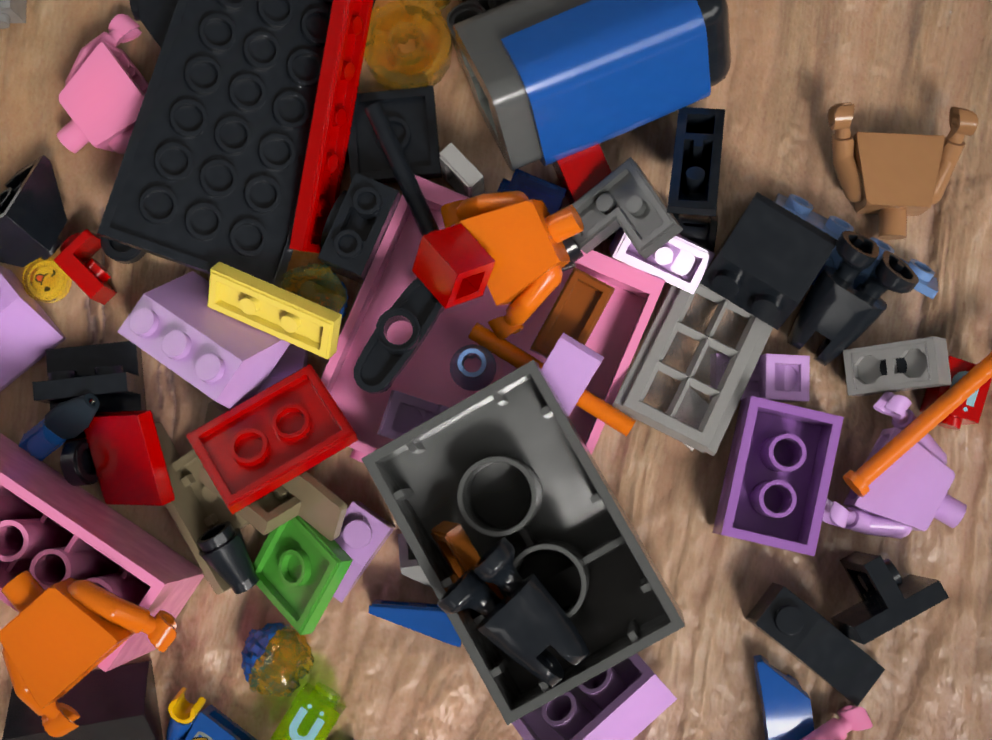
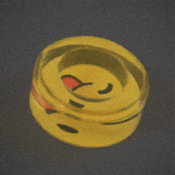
M51 257L46 260L38 258L29 263L22 275V285L25 292L31 298L43 303H55L62 300L68 294L72 285V279Z

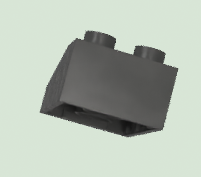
M534 360L361 458L438 600L459 578L452 571L430 534L432 533L431 529L443 521L459 523L480 558L494 544L505 537L514 547L513 565L524 579L532 573L535 574L558 602L584 639L590 654L578 665L568 662L551 645L547 647L559 661L565 672V677L552 688L514 661L476 630L479 623L484 619V616L471 608H466L455 614H447L507 725L685 627L681 609L539 364ZM499 588L503 597L506 599L507 595Z

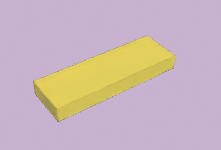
M218 262L210 268L207 307L327 360L336 353L342 314L222 262Z

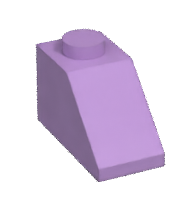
M352 501L347 508L340 535L334 539L353 559L333 595L341 603L395 529V526L360 501Z

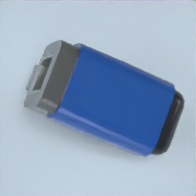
M468 0L454 7L448 13L446 19L457 58L466 73L475 102L511 171L538 160L544 166H547L710 96L711 87L726 78L731 64L729 11L726 0Z

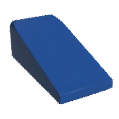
M375 600L369 605V614L442 642L461 647L462 642L451 621L437 604Z

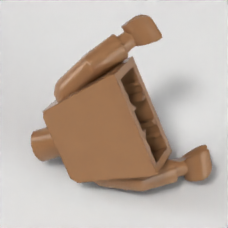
M851 102L833 105L827 114L829 127L831 130H835V134L831 136L833 167L845 197L854 202L856 213L879 215L878 238L884 240L906 238L907 216H919L930 209L931 205L937 204L941 200L965 147V142L963 141L965 135L972 136L977 129V115L968 109L951 107L949 112L951 130L947 137H944V135L857 132L852 136L850 126L855 105Z

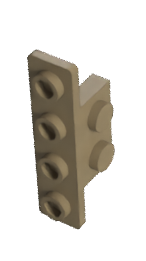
M216 401L210 402L207 407L205 423L230 409ZM201 466L199 481L223 500L204 466ZM305 471L237 513L264 536L299 515L325 538L333 541L340 535L347 505L335 493L331 492Z
M156 422V430L175 500L165 504L179 528L182 538L188 544L201 567L204 577L210 583L214 592L219 595L231 589V587L199 555L201 548L197 540L209 529L226 521H229L234 529L239 528L240 530L250 523L237 512L232 515L225 502L199 481L200 470L203 464L194 449L180 457L163 425L160 422Z

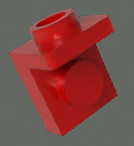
M85 229L82 233L77 232L68 237L60 247L61 253L53 261L90 299L105 305L117 292L107 283L112 277L110 273L94 258H91L101 248L100 237L89 229Z

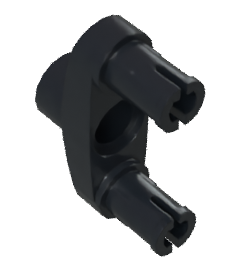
M418 277L406 288L393 306L379 317L374 333L356 362L354 379L357 385L368 393H383L392 386L393 381L416 353L439 315L445 309ZM396 321L409 322L413 327L411 338L401 345L390 343L387 338L389 326Z

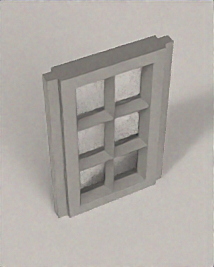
M699 283L694 294L672 285L614 400L613 406L619 408L621 412L702 453L706 452L714 456L773 327ZM716 353H723L724 355L716 356Z

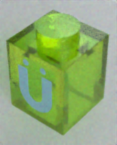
M307 682L298 692L270 739L326 740L346 706L338 702L341 696L325 684L317 682L313 686Z

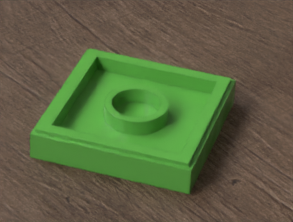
M298 515L268 534L252 565L259 577V581L256 584L300 635L313 633L353 559L335 540L329 541Z

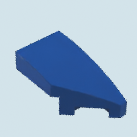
M761 655L753 656L756 688L762 704L765 740H800L814 731L811 700L807 692L802 690L795 678L789 674L785 675L771 666L766 658Z

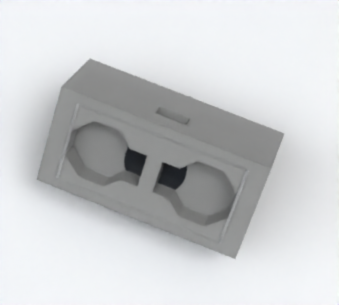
M933 336L843 350L848 396H869L883 394L886 391L900 392L952 385L946 338Z

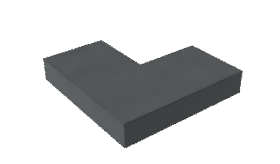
M631 157L572 204L584 226V231L572 236L579 249L586 254L621 227L638 253L647 259L683 230L674 215L667 213V205L639 165Z

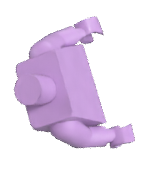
M886 391L873 406L878 412L892 417L894 428L882 430L866 462L917 418L908 409L912 403L907 397ZM928 433L868 486L870 491L864 497L858 496L851 489L843 503L844 506L827 498L822 522L862 534L901 539L908 536L912 530L926 531L933 518L951 528H955L964 517L967 505L947 494L955 479V473L946 466L947 455Z

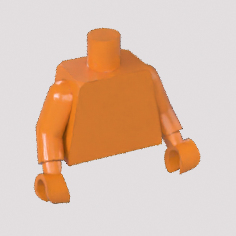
M521 191L483 193L465 200L450 202L441 207L445 228L461 223L496 261L487 286L496 306L510 305L506 309V315L494 318L487 323L500 340L520 332L524 328L522 324L527 321L562 281L563 273L561 268L570 262V257L562 241L584 231V226L578 212L573 205H569L550 215L543 200H529L528 196Z
M26 570L13 578L1 590L19 612L12 621L0 630L4 662L16 695L37 715L42 716L41 720L44 729L51 737H62L79 727V725L73 722L80 718L79 713L65 703H58L57 700L64 696L134 633L143 632L148 634L150 642L161 652H165L177 635L176 620L172 614L160 610L153 617L148 609L127 601L88 580H76L70 577L44 590L32 574Z

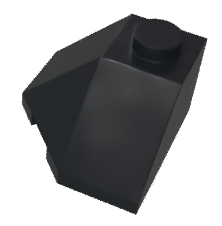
M43 155L19 170L5 184L7 189L0 194L1 263L24 267L38 258L46 260L57 251L62 243L58 236L67 223V217L51 161Z

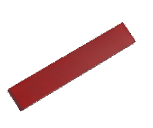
M333 0L289 249L320 253L321 251L320 241L329 213L339 197L374 0Z

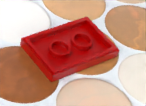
M311 364L306 365L186 434L187 439L232 515L358 441L355 431Z

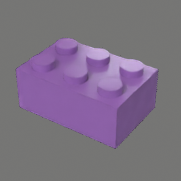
M755 396L742 399L712 533L815 556L844 417Z

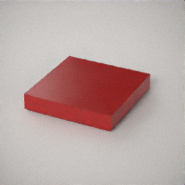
M151 410L96 412L89 427L84 431L105 504L163 506L174 501L173 488Z

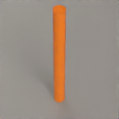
M478 322L468 335L469 339L485 347L491 353L517 369L532 360L537 362L540 368L544 365L543 362L506 339L500 340L493 331ZM586 389L576 406L626 437L636 422L630 416Z

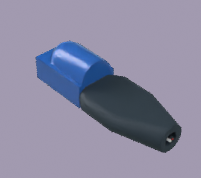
M88 393L59 403L45 415L42 421L23 435L18 446L31 456L42 461L63 445L66 439L75 438L89 427L100 405L98 398Z

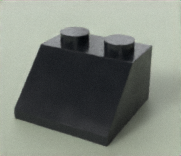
M757 192L717 250L700 283L776 330H779L806 294L835 248L837 239Z

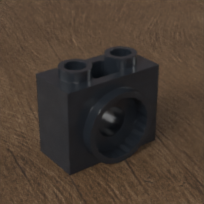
M355 173L348 191L344 190L335 201L322 232L320 241L321 251L318 258L329 271L363 284L401 199L399 190Z

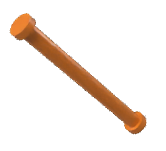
M992 352L855 472L849 470L843 475L846 484L858 496L864 497L870 491L868 486L992 377Z

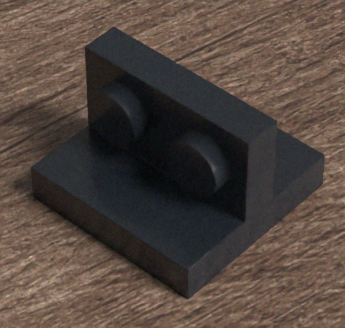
M131 341L46 350L48 380L32 382L34 401L50 404V411L61 402L88 393L95 395L99 400L100 405L97 412L146 410L141 348ZM85 431L73 439L86 438Z
M855 551L842 558L840 562L862 601L833 616L831 620L835 627L846 637L865 645L949 597L939 580L911 574L901 578L898 570L888 558L883 560L880 555Z

